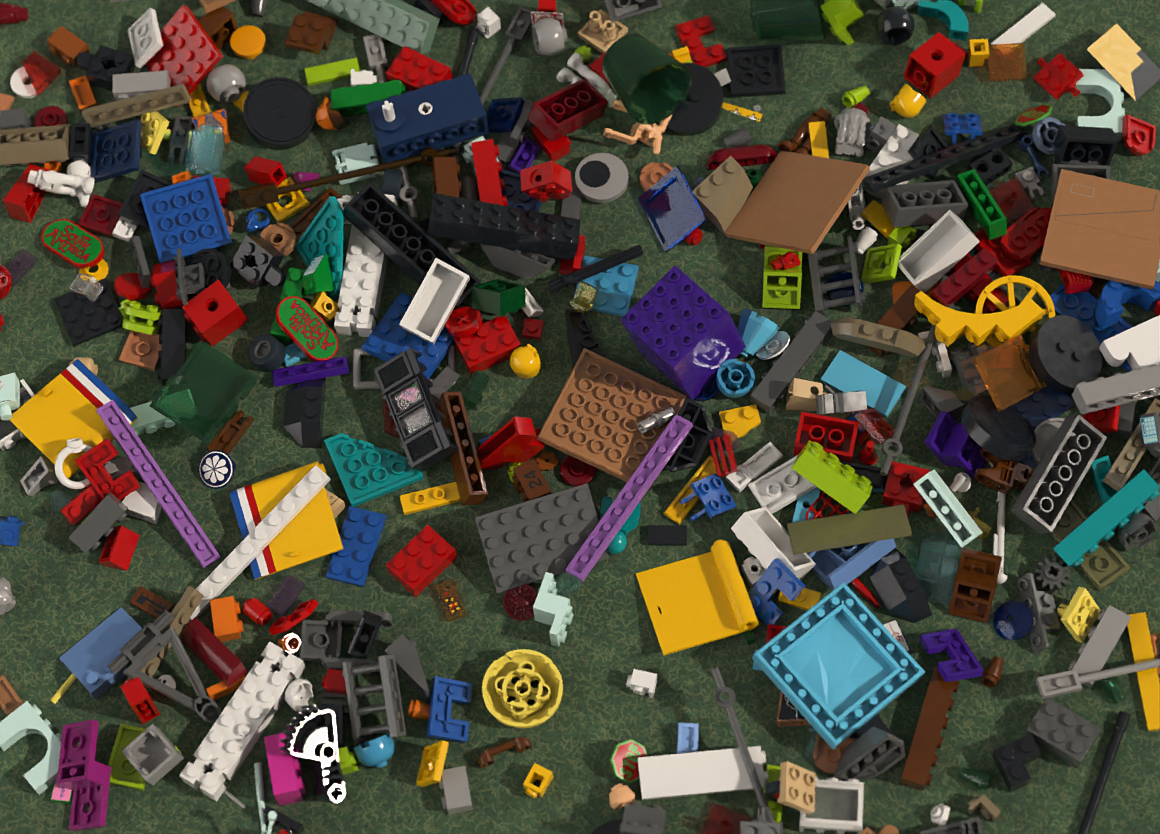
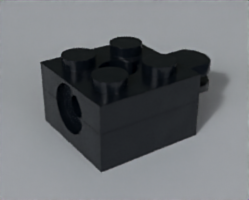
M100 45L95 55L82 52L77 56L79 68L86 71L85 75L89 84L109 91H113L114 74L133 73L136 67L133 55Z
M246 235L230 263L231 268L255 287H264L269 283L272 286H281L285 283L287 274L279 268L285 255L260 235Z
M317 705L319 710L329 709L334 711L338 749L343 748L345 740V713L343 705ZM302 706L303 713L305 708L311 710V706ZM324 713L316 715L304 723L301 729V745L305 736L312 729L326 725ZM327 747L323 749V755L325 757L328 755Z

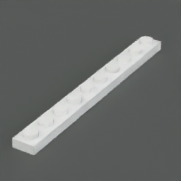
M317 465L196 588L204 597L191 615V620L201 615L210 605V600L216 599L331 480Z

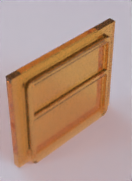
M1021 335L972 359L998 411L1047 387L1036 374L1030 361L1029 350Z

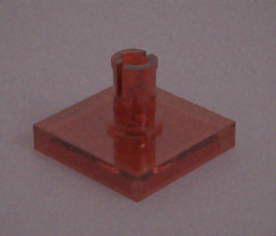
M1016 177L989 191L1006 217L1007 224L1022 217L1030 209L1034 208Z
M875 408L861 410L855 415V418L865 428L856 438L861 445L865 446L872 438L879 445H882L887 439L892 438L894 430Z
M714 802L701 834H740V821H752V818Z

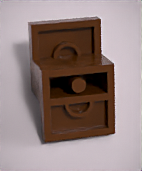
M305 11L303 15L296 14L287 35L285 47L320 55L321 49L328 51L338 19Z
M966 548L962 549L948 614L988 622L1002 556Z

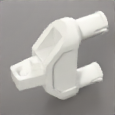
M862 182L848 201L849 217L853 228L856 230H861L866 220L861 215L862 211L866 208Z

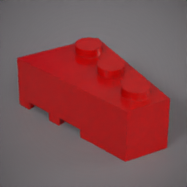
M32 164L27 167L3 199L12 218L28 223L32 222L47 192L39 187H35V184L27 183L30 170L37 172L39 170L50 171L49 169Z

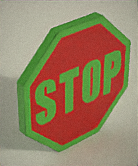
M1042 104L1029 108L1017 116L1015 124L1020 126L1034 125L1050 115L1052 106Z
M632 739L616 744L610 758L616 777L627 783L640 779L638 758L648 757L645 746Z

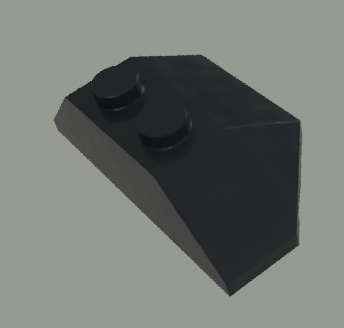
M326 378L306 380L286 391L283 427L302 448H322Z
M685 398L678 416L692 422L693 427L664 466V469L670 472L696 467L713 433L704 405Z
M894 548L874 564L869 579L888 613L912 623L932 615L925 591L907 558L900 551Z

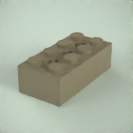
M70 124L0 130V165L10 166L18 163L27 165L31 162L47 163L48 161L64 162L69 160Z

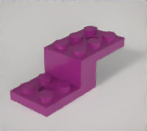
M96 720L63 725L56 784L73 790L69 830L74 832L105 827L111 767L95 761L99 721Z

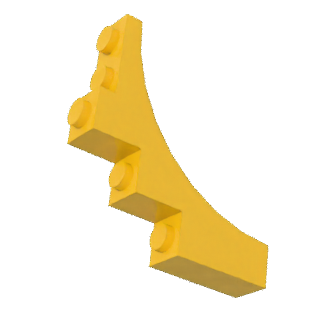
M922 291L915 295L914 302L915 308L927 316L932 325H936L935 337L947 347L964 334L976 346L982 344L993 334L996 335L1000 342H1004L1009 346L1039 323L1044 312L1031 298L1019 306L991 314L960 312L941 305Z

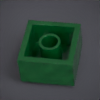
M495 279L472 286V309L480 310V313H493L496 317L505 316V313L518 312V309L525 307V285Z

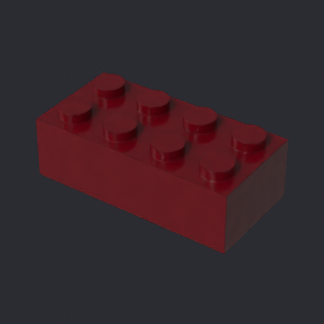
M584 78L533 103L528 119L553 142L601 118L609 101Z

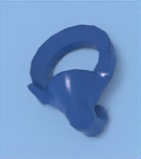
M264 209L250 211L246 217V222L248 223L247 230L249 232H256L259 229H265L271 222L270 213ZM255 213H264L267 219L262 222L257 221L258 216Z

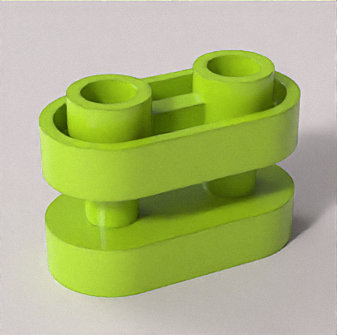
M129 301V303L125 304L124 313L128 314L129 318L123 319V328L151 335L159 333V324L154 323L155 320H159L162 312L158 309V306L140 305L141 303L138 301ZM137 317L147 319V321L137 319Z

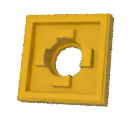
M288 177L276 188L295 183L291 177ZM300 190L278 195L279 198L290 196L293 199L285 207H280L277 202L265 204L278 223L284 222L310 206L309 201Z
M442 740L424 747L416 786L425 787L440 782L449 742Z

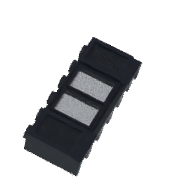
M410 348L374 369L376 381L382 390L383 399L389 406V414L394 419L395 430L402 440L401 446L407 455L408 464L412 469L423 472L457 452L459 447L451 444L449 441L452 432L444 427L442 423L446 416L443 412L437 410L436 404L439 403V399L431 394L429 390L433 383L424 377L423 372L427 368L417 359L422 354L420 351Z

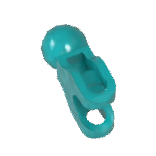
M603 497L600 508V520L612 505V497ZM641 502L638 503L606 548L608 553L619 554L624 551L627 545V533L635 529L639 524Z

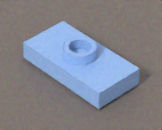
M678 723L677 754L697 752L699 724Z

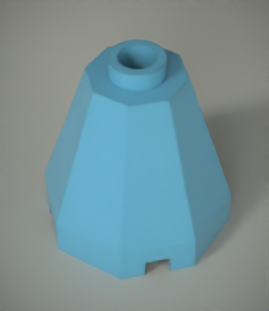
M744 308L740 315L738 332L746 347L739 354L744 357L756 354L776 335L779 329L778 325L766 317L759 316L756 312Z

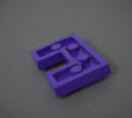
M957 629L921 635L920 642L928 654L946 651L951 658L950 661L939 662L937 666L945 682L982 676L983 668Z

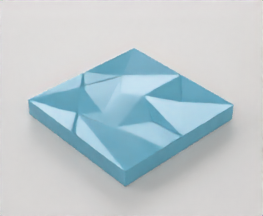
M844 582L755 652L752 657L833 750L918 681L925 673L920 665Z

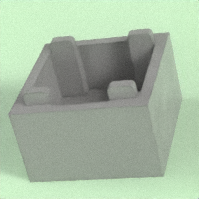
M153 724L122 751L141 776L152 785H155L184 759L165 734Z

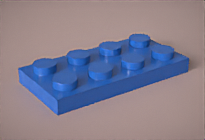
M349 506L340 532L344 549L333 553L326 574L327 579L364 588L387 518L386 515Z

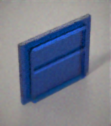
M679 166L673 168L638 198L664 252H668L706 221Z

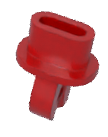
M787 252L783 256L777 255V259L771 260L770 264L774 270L781 268L787 270L800 265L801 262L796 253Z

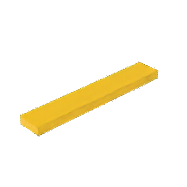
M1146 612L1129 614L1131 618L1127 628L1134 663L1154 660L1155 656ZM1156 667L1136 672L1148 732L1160 730V681Z

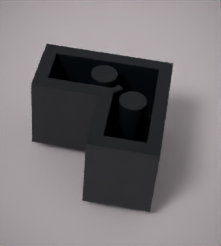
M1032 734L998 747L993 751L992 757L1009 792L1027 786L1031 780L1024 764L1038 759L1041 753Z

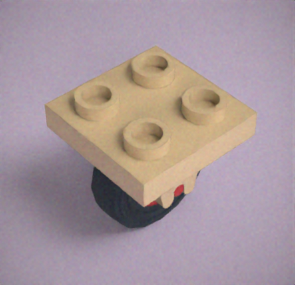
M788 761L781 763V775L778 781H772L766 785V797L771 801L782 803L783 806L792 807L806 814L814 813L816 773Z

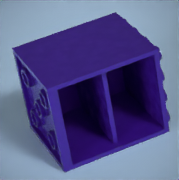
M675 265L620 319L639 352L691 400H694L716 378L717 371L723 362L734 359L746 347L729 312Z

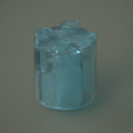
M201 124L197 128L189 130L185 170L194 171V173L198 174L210 172V174L221 175L225 134L215 125Z

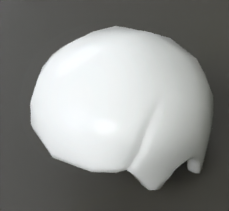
M295 679L285 690V700L292 709L301 712L302 706H309L308 699L313 697L312 684L307 679Z

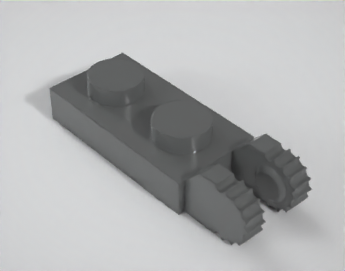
M176 116L169 145V163H174L176 151H181L179 162L180 164H185L194 129L192 121L194 117Z

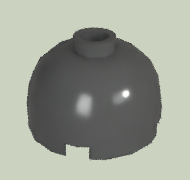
M1141 512L1137 515L1133 513L1128 517L1130 521L1124 527L1120 528L1118 526L1117 528L1118 539L1127 551H1130L1131 548L1140 544L1138 549L1149 544L1154 539L1152 537L1154 531L1156 534L1158 532V525L1153 519ZM1132 537L1137 544L1131 542L1128 538Z

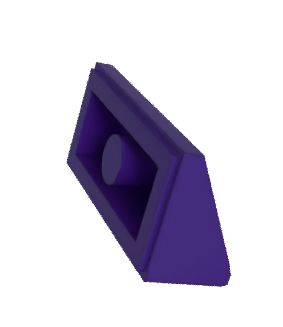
M525 137L506 170L520 174V170L529 168L541 146Z

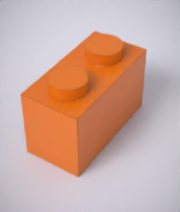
M234 596L210 600L214 635L221 642L240 639V632H244L243 622L238 618V614L241 613L240 602H236Z

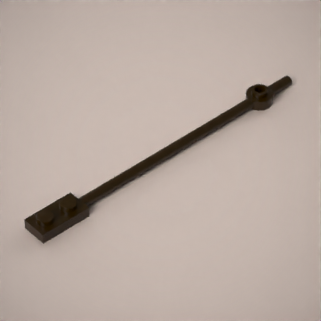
M426 147L418 156L276 188L275 182L239 190L244 210L279 202L278 195L373 174L385 171V169H394L421 162L425 166L431 167L434 157L455 155L457 151L455 147L440 151L433 147ZM428 156H433L431 160H427Z

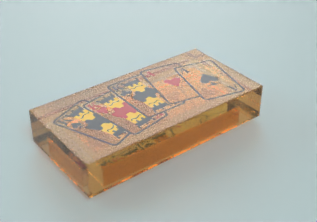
M454 579L435 585L448 622L467 616Z

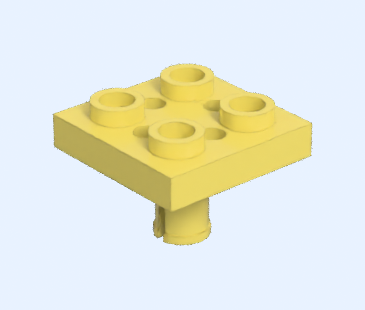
M157 111L141 115V146L149 153L156 155L162 139L170 140L172 131L167 129L169 121Z
M1078 587L1069 605L1060 604L1059 606L1062 608L1058 607L1057 614L1061 617V621L1073 638L1083 643L1101 610L1086 588Z

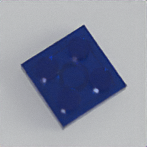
M522 97L492 99L486 115L489 133L513 132L525 103Z

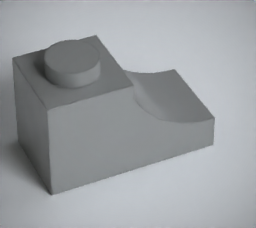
M40 456L20 480L28 496H34L44 487L56 484L59 481L55 473V465L46 456Z

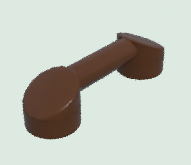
M516 737L486 749L477 760L479 768L487 767L485 763L488 766L494 763L492 756L513 747L516 748L517 753L523 752V748L525 750L532 747L530 740Z

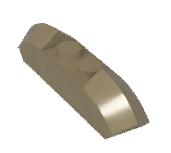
M838 318L831 323L833 335L838 339L910 357L919 356L926 347L923 339L904 330L854 318Z

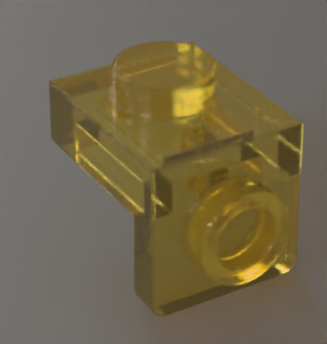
M581 281L574 299L570 300L569 304L574 306L573 309L576 311H588L592 308L599 289Z
M976 507L974 512L970 510L968 514L983 532L976 538L986 540L992 527L977 519L980 508Z

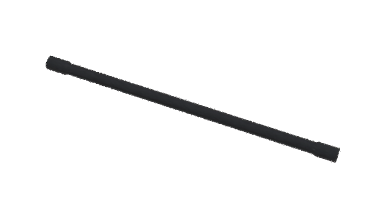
M1119 711L1114 731L1078 834H1089L1118 748L1131 717L1125 711Z

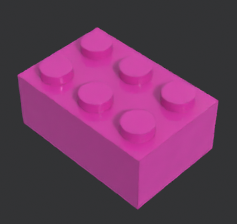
M283 733L264 737L273 793L279 806L304 801L303 794H306L305 784L302 782L301 776H299L303 775L298 757L284 755V751L279 750L280 747H284V743H281L280 740L286 739ZM294 740L293 752L299 753L298 745Z

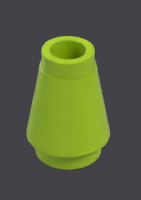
M863 85L862 87L845 92L842 97L844 105L847 108L855 107L870 94L869 89Z

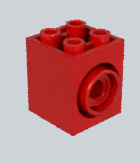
M938 32L910 54L904 78L931 99L959 76L966 53Z
M219 279L188 301V305L182 306L186 311L183 315L193 326L196 333L205 344L209 342L212 346L249 321Z

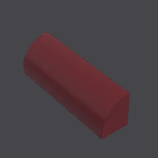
M197 617L187 624L182 633V642L228 688L247 673L243 663Z

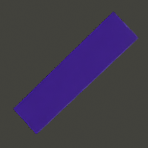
M347 356L275 369L272 371L274 386L278 387L306 380L349 373Z

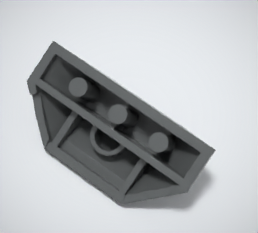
M480 244L494 267L499 268L501 271L512 273L519 278L529 279L543 273L555 262V259L546 255Z
M872 727L847 746L834 772V776L843 781L848 779L867 780L878 777L906 756L904 743L899 738Z

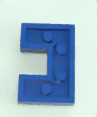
M776 558L771 562L748 595L755 614L767 626L768 624L776 625L784 612L771 601V598L779 589L790 601H793L805 585Z
M437 676L432 678L428 737L460 743L468 741L469 722L451 719L452 702L467 705L471 703L472 683Z

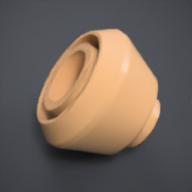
M622 784L612 787V792L609 794L610 807L615 810L624 808L625 804L630 805L636 799V794L628 786H623Z

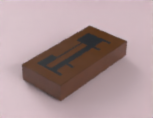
M140 586L130 601V604L156 619L166 610L170 613L174 607L172 603Z

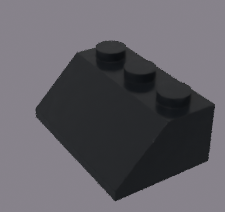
M1060 125L1055 138L1054 164L1109 166L1118 144V139L1112 128Z

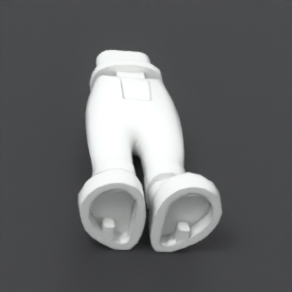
M574 53L568 60V66L579 72L582 77H585L609 101L607 106L611 108L614 100H617L619 96L614 93V90L610 88L600 75L590 70L586 65H583L580 54ZM567 67L563 68L557 75V80L561 83L571 82L573 84L582 80Z
M30 170L27 183L35 184V187L55 194L76 195L79 198L80 205L86 208L89 196L93 190L94 178H80L78 175H67L53 170H39L38 172Z

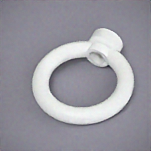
M82 438L67 440V447L58 454L55 461V473L58 480L64 486L71 489H82L91 485L87 478L78 482L69 480L64 475L62 468L64 459L70 453L87 452L92 448L83 444Z

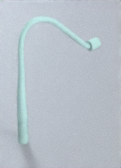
M258 762L254 763L255 785L261 821V834H266V817L263 814L265 810L262 763ZM274 811L268 814L269 825L267 834H271L273 822L276 820L277 815Z

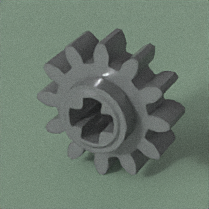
M1053 557L1052 562L1045 558L1044 564L1038 563V569L1035 570L1034 575L1038 576L1036 583H1043L1041 589H1045L1047 586L1049 587V592H1052L1053 588L1060 592L1061 585L1063 587L1067 586V580L1070 579L1071 575L1067 573L1069 566L1063 567V560L1057 563L1056 557Z

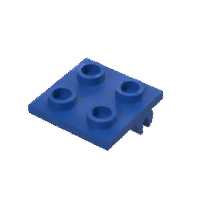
M949 113L948 115H943L945 135H951V146L956 145V134H970V139H973L975 135H982L983 133L979 115L974 113L966 115Z
M717 473L692 483L691 487L694 492L679 501L683 505L699 496L704 504V509L689 518L691 522L706 513L712 518L736 507L735 502L720 477L717 476Z

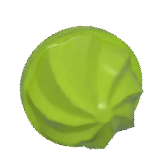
M585 45L578 47L574 53L581 55L583 64L590 62L591 48H587Z

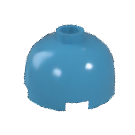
M729 359L723 362L716 375L717 388L722 394L731 398H740L746 395L753 387L755 379L751 366L748 363L745 364L737 361L738 359Z
M386 733L352 749L361 764L368 767L375 766L378 769L387 765L386 760L392 757L395 745L393 738H390V733Z

